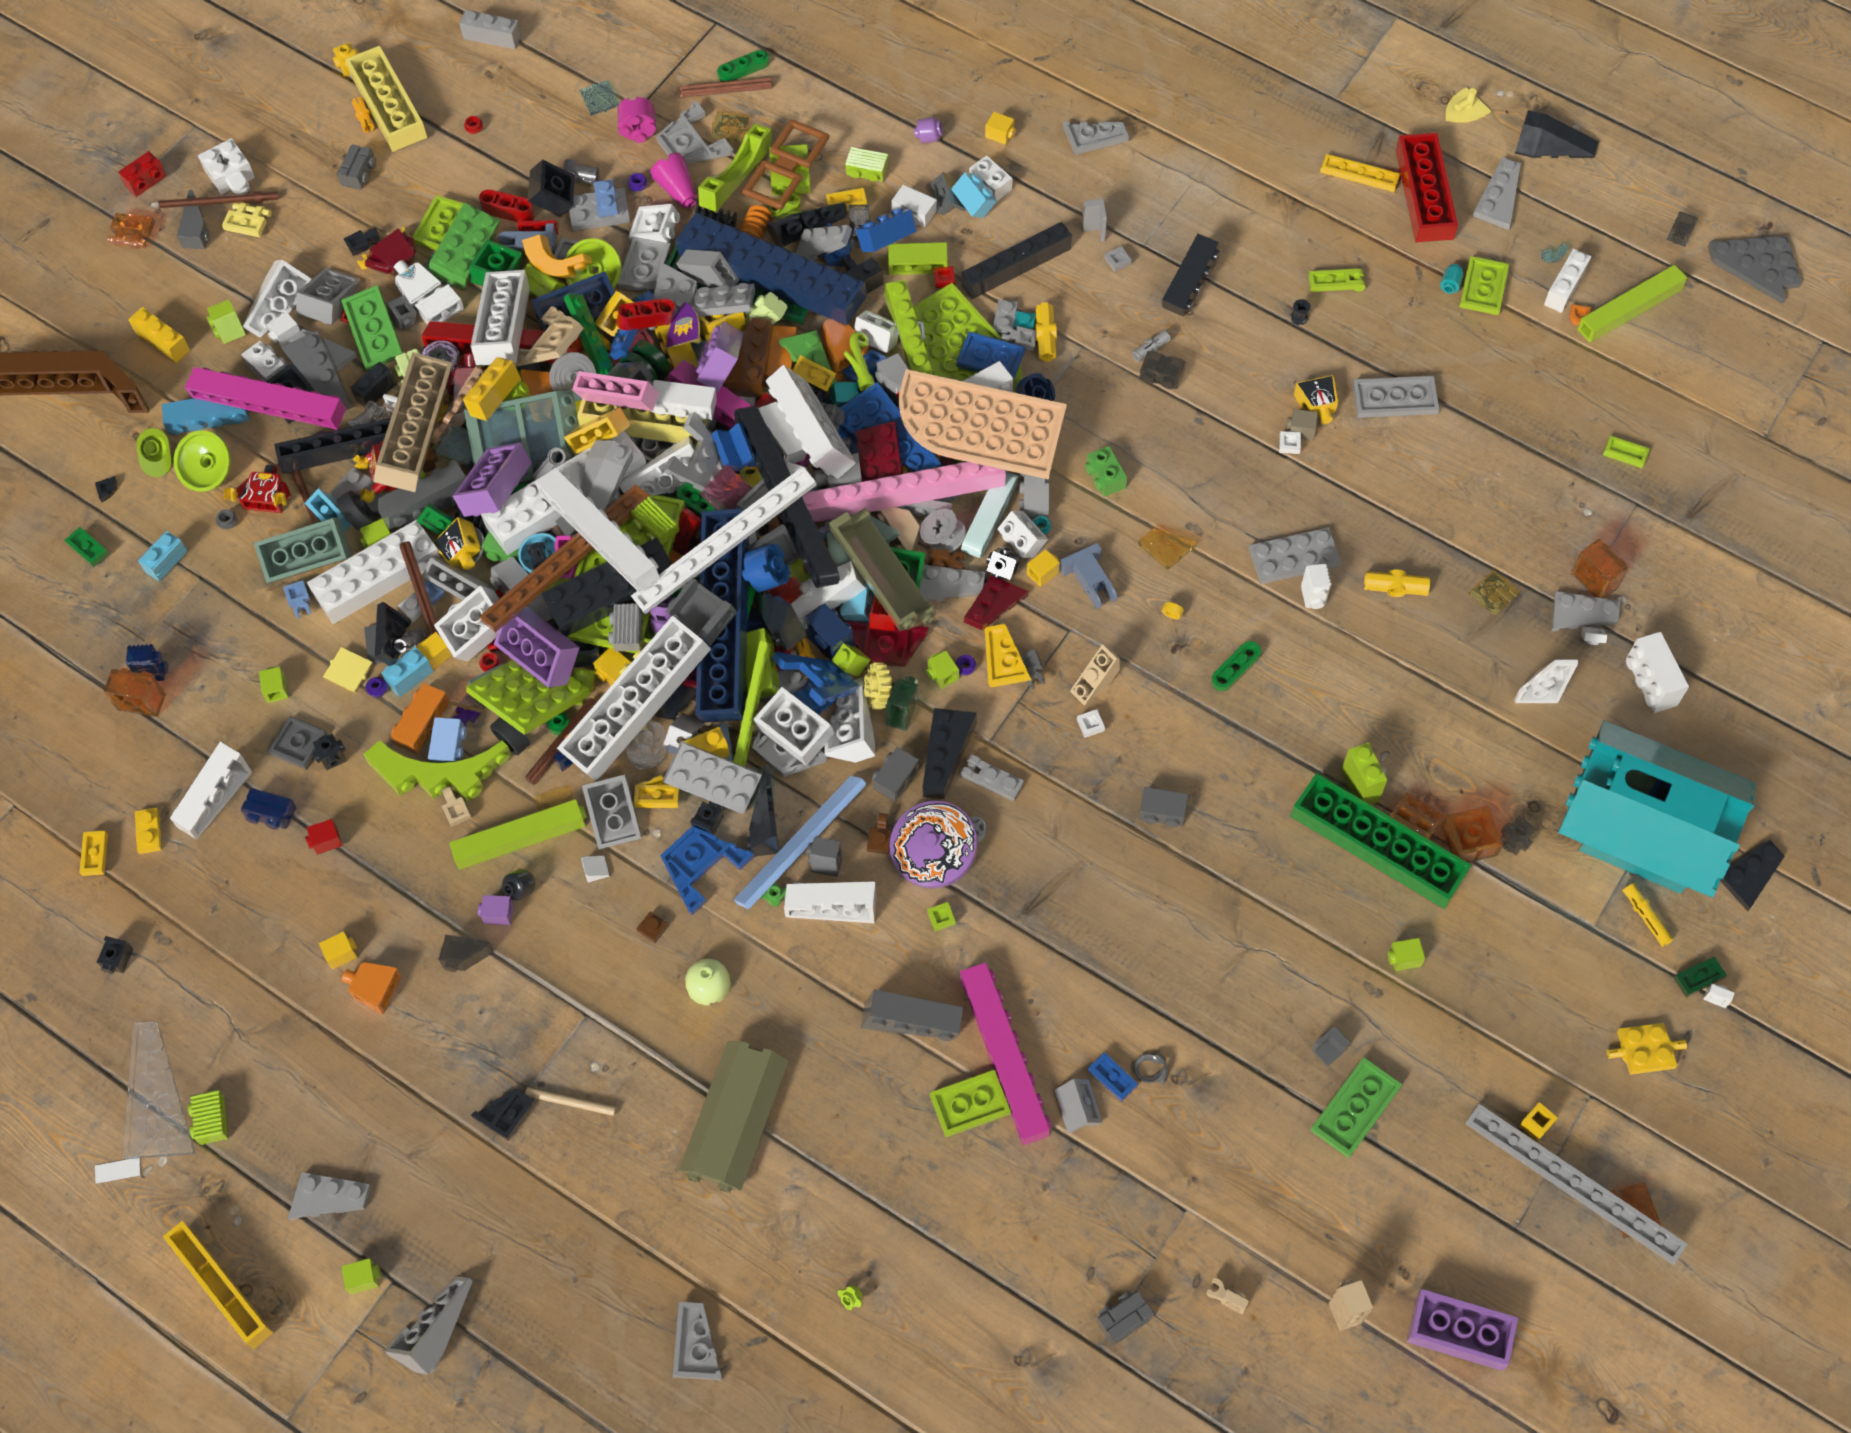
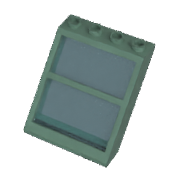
M554 391L502 402L487 421L471 417L468 410H464L474 466L487 448L521 442L532 463L518 484L536 480L532 475L547 459L549 451L553 448H561L568 451L571 458L578 455H574L564 438L579 426L573 391ZM559 453L557 455V463H560L563 460L562 453Z

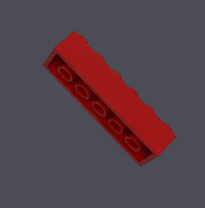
M1438 133L1399 135L1395 151L1415 243L1454 240L1458 222Z

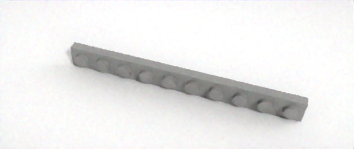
M1479 1104L1467 1120L1466 1125L1673 1266L1688 1245Z

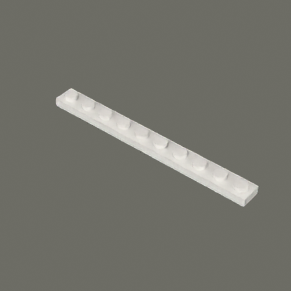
M801 467L659 574V578L641 592H635L631 597L645 614L686 582L697 576L817 485L815 480L804 467Z

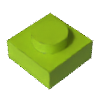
M948 902L927 909L934 932L956 925Z

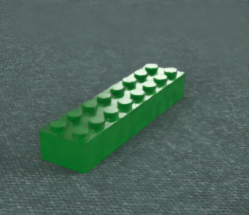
M1317 773L1294 804L1290 815L1291 818L1444 910L1472 866Z

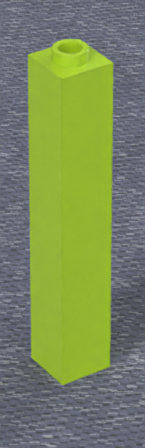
M1673 265L1582 317L1577 330L1591 343L1681 291L1687 277L1683 271L1679 270L1676 265Z
M575 799L449 842L454 861L458 869L461 870L586 827L583 819L587 818L583 805L578 806Z

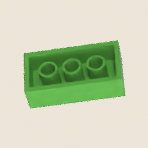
M464 202L430 260L428 272L464 291L470 281V264L486 239L493 241L498 232L500 220Z

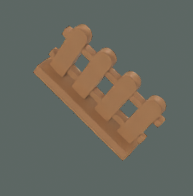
M476 366L437 424L431 437L432 443L436 444L438 441H446L465 423L464 410L467 407L463 398L485 372L480 367Z

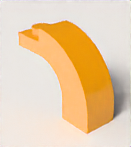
M539 234L522 240L525 253L530 262L545 274L558 278L577 277L575 271L586 269V265L592 264L591 256L583 253L558 260L553 255L548 237Z

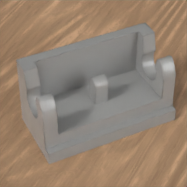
M682 713L670 725L664 745H672L678 748L680 743L678 739L681 736L685 739L696 737L697 733L695 732L702 728L704 723L697 718Z

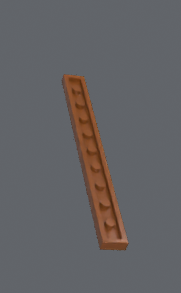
M635 484L604 512L610 521L614 520L620 527L632 517L631 511L650 495ZM577 533L479 616L481 622L496 633L589 554L594 547Z

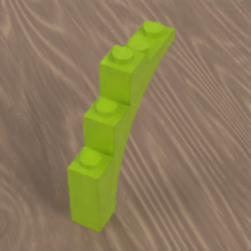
M379 740L363 755L367 763L400 797L404 793L410 792L414 785L418 783L433 799L443 795V789L452 786L468 802L476 798L481 793V790L484 789L481 780L488 778L495 768L506 763L511 753L508 746L503 741H500L489 750L472 758L457 762L430 763L407 758L391 750Z

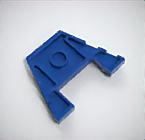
M774 652L772 660L782 670L799 669L818 687L811 688L809 696L820 706H824L827 701H835L838 696L843 698L855 693L859 686L852 679L851 675L845 673L833 661Z
M694 826L689 828L660 855L691 915L706 903V899L692 885L714 864L725 856L735 867L741 870L754 858V854L751 851L740 849L737 845L722 841L717 836Z

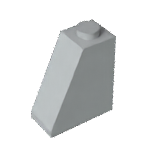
M686 249L676 263L684 275L710 288L722 285L735 286L739 281L721 252Z

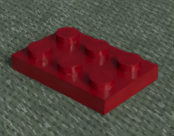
M895 421L856 431L862 482L903 474L898 429Z

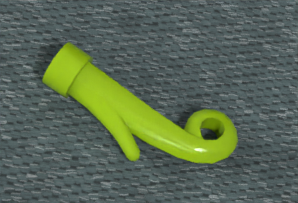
M857 331L850 336L851 354L845 351L844 355L857 374L860 390L865 391L874 385L875 382L873 376L869 373L860 347L868 346L869 339L865 333Z

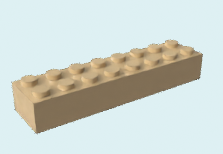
M412 352L377 460L374 482L416 492L431 437L446 393L452 362Z

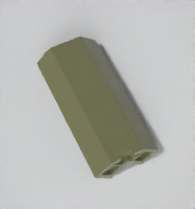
M866 508L851 517L848 512H845L829 522L831 532L899 631L917 627L922 623L926 625L935 618L936 609L927 602L872 522L871 515Z
M727 1041L679 1168L680 1172L687 1175L686 1179L695 1183H699L700 1180L711 1181L718 1185L717 1189L726 1193H731V1190H742L789 1060L769 1049L763 1048V1051L753 1049L749 1043L743 1041Z

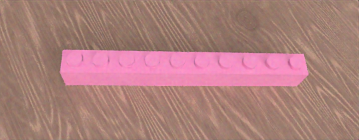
M964 462L807 492L802 498L815 523L836 519L845 512L852 516L864 508L869 512L1003 487L1005 486L1006 472L999 468Z

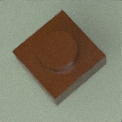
M650 911L636 929L637 932L656 943L669 925Z

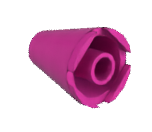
M671 153L668 155L669 159L665 161L660 159L653 165L650 170L651 177L681 207L691 208L697 203L698 195L688 166L681 153Z

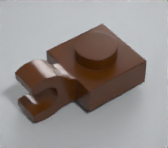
M928 549V566L949 568V565H952L954 569H963V563L956 561L964 560V553H949V550Z
M879 813L877 829L870 828L867 852L889 854L892 831L886 830L888 814Z

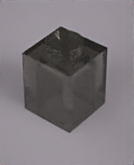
M1679 211L1667 240L1685 247L1698 218Z

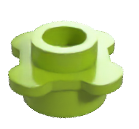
M849 1285L846 1289L841 1288L838 1290L837 1294L846 1309L852 1310L856 1306L861 1307L863 1305V1295L858 1287Z

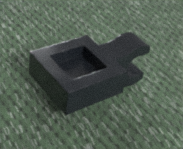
M372 228L364 234L359 230L343 238L353 256L370 249V243L377 244L381 241L376 228Z

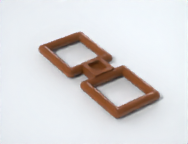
M790 120L770 149L771 154L779 157L775 164L763 160L742 190L743 195L779 210L783 209L802 180V175L796 173L795 170L799 165L806 168L811 167L829 140V134L798 121ZM793 128L819 138L807 159L780 149ZM766 169L792 179L779 201L752 190Z

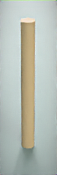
M527 1087L525 1094L531 1098L615 1116L617 1110L615 1106Z

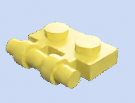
M244 202L233 203L232 208L236 211H228L222 227L227 231L260 237L267 223L265 217H271L272 211L265 209L264 206L258 205L254 207Z

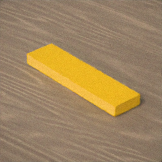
M1329 154L1325 155L1320 170L1324 174L1395 192L1400 173Z

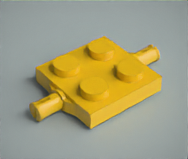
M1664 1023L1618 1029L1617 1035L1620 1047L1607 1049L1606 1053L1608 1059L1622 1057L1627 1064L1629 1074L1632 1075L1675 1069L1677 1062L1674 1050L1687 1049V1043H1685V1039L1671 1041Z

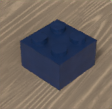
M823 604L805 618L808 639L829 661H832L843 643L854 647V631L849 623H844L840 619L838 612L834 608L830 609L826 604Z

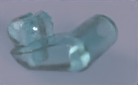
M1560 244L1555 252H1552L1551 249H1548V251L1544 249L1541 252V258L1546 263L1559 262L1569 248L1565 244Z

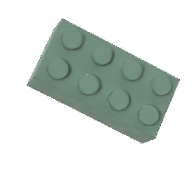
M340 518L325 520L254 543L267 583L287 579L352 557Z

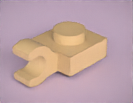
M450 787L443 789L442 792L447 804L442 805V808L450 826L453 827L471 819L463 798L455 799Z
M1213 1278L1211 1283L1218 1286V1291L1213 1292L1208 1289L1206 1292L1207 1296L1220 1300L1223 1305L1243 1315L1249 1303L1245 1299L1246 1296L1237 1290L1230 1291L1227 1289L1226 1291L1223 1282Z

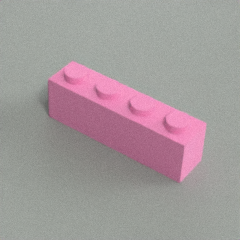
M582 371L578 372L572 389L585 401L653 411L659 395V391L647 381Z

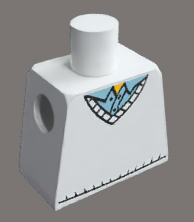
M401 260L394 266L399 273L395 277V285L400 294L405 296L413 308H416L415 304L421 298L430 296L437 288L441 287V282L419 263L408 267Z

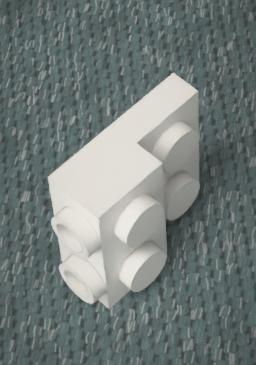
M672 204L641 206L638 208L629 238L631 241L633 237L669 243L670 239H673L675 236L674 227L676 223L680 222V215Z

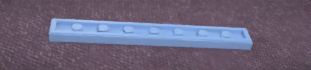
M850 776L733 899L737 905L750 909L804 852L808 844L813 842L814 837H818L866 786L864 780Z

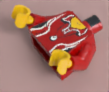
M384 440L380 444H374L372 451L366 454L365 458L356 455L353 461L357 462L354 467L365 470L369 464L373 484L372 489L363 488L359 493L360 499L367 503H371L374 500L375 494H380L382 491L392 492L395 490V487L374 482L376 464Z
M266 465L263 473L252 472L249 478L238 487L225 488L224 499L231 498V501L236 502L238 498L244 510L282 513L283 506H287V501L291 498V493L287 484L282 481L281 476L276 474L277 468L273 465Z

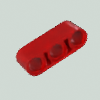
M490 189L483 190L479 194L483 212L491 216L515 222L533 221L535 219L532 203L528 202L527 198Z
M670 299L622 304L618 308L616 324L622 330L668 325L673 320L675 304Z

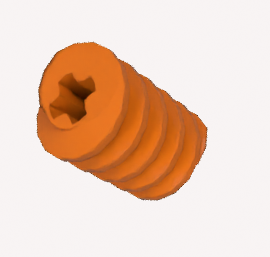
M761 205L750 206L739 230L761 239L764 234L763 231L767 228V221L772 218L771 211Z

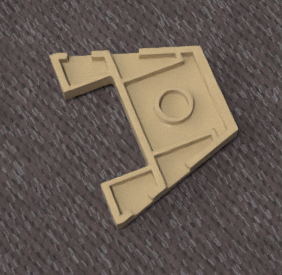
M551 306L541 318L545 325L550 326L530 350L519 349L517 361L514 363L515 366L561 357L567 352L568 347L578 338L584 328L579 322L569 316H565L563 312L557 311L555 307Z

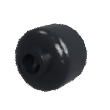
M517 869L503 878V892L506 896H510L513 901L521 900L534 892L535 878L529 871Z

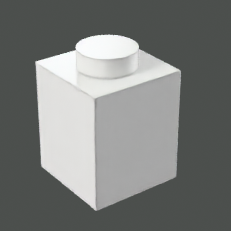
M287 312L266 324L270 331L267 333L273 343L277 342L281 347L289 344L288 340L300 332L297 323Z

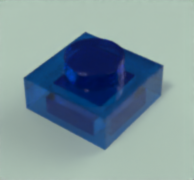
M558 751L556 756H554L555 762L562 772L574 764L561 751Z

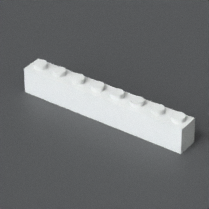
M554 468L535 482L540 495L638 592H641L659 578L657 572L658 565L651 557L648 559L645 556L644 550L639 545L635 546L630 536L626 532L623 534L614 520L610 521L603 509H597L593 500L589 496L585 497L581 488L577 484L573 485L566 473H561Z

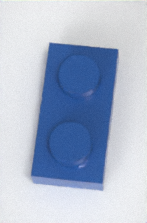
M1105 1052L1088 1068V1071L1121 1102L1138 1087V1083Z

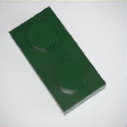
M1712 957L1677 974L1674 980L1687 998L1725 979L1727 974L1716 958Z

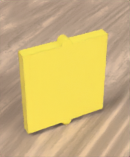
M341 647L335 658L330 661L331 664L323 677L356 693L362 681L366 680V675L373 662Z

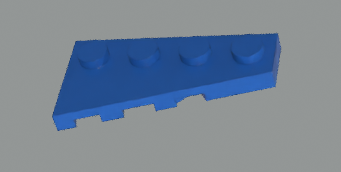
M646 291L643 294H637L631 301H649L653 299L654 295L650 291ZM617 329L609 356L616 360L626 355L638 329Z

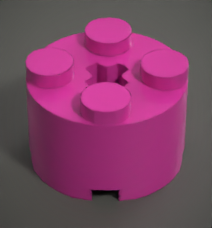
M635 97L636 100L624 99L617 107L618 133L627 139L643 143L656 130L654 105L643 97Z

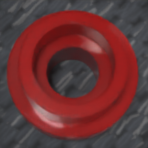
M469 116L465 120L464 128L466 132L476 134L483 129V122L477 116Z
M492 652L483 654L479 661L480 668L484 672L501 664L499 656Z

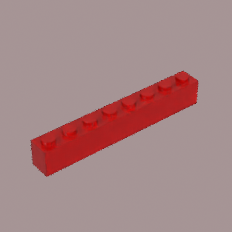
M430 321L421 335L424 347L426 348L436 341H447L454 346L447 343L443 344L454 348L459 355L473 353L471 342L475 325ZM522 329L519 349L530 350L545 331ZM579 336L568 347L566 353L576 352L581 354L582 346ZM437 346L432 351L430 350V352L444 353L447 348ZM557 358L540 362L554 363Z

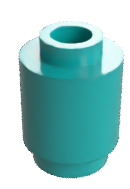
M1451 264L1444 270L1440 282L1442 291L1448 294H1454L1459 291L1464 276L1461 266Z

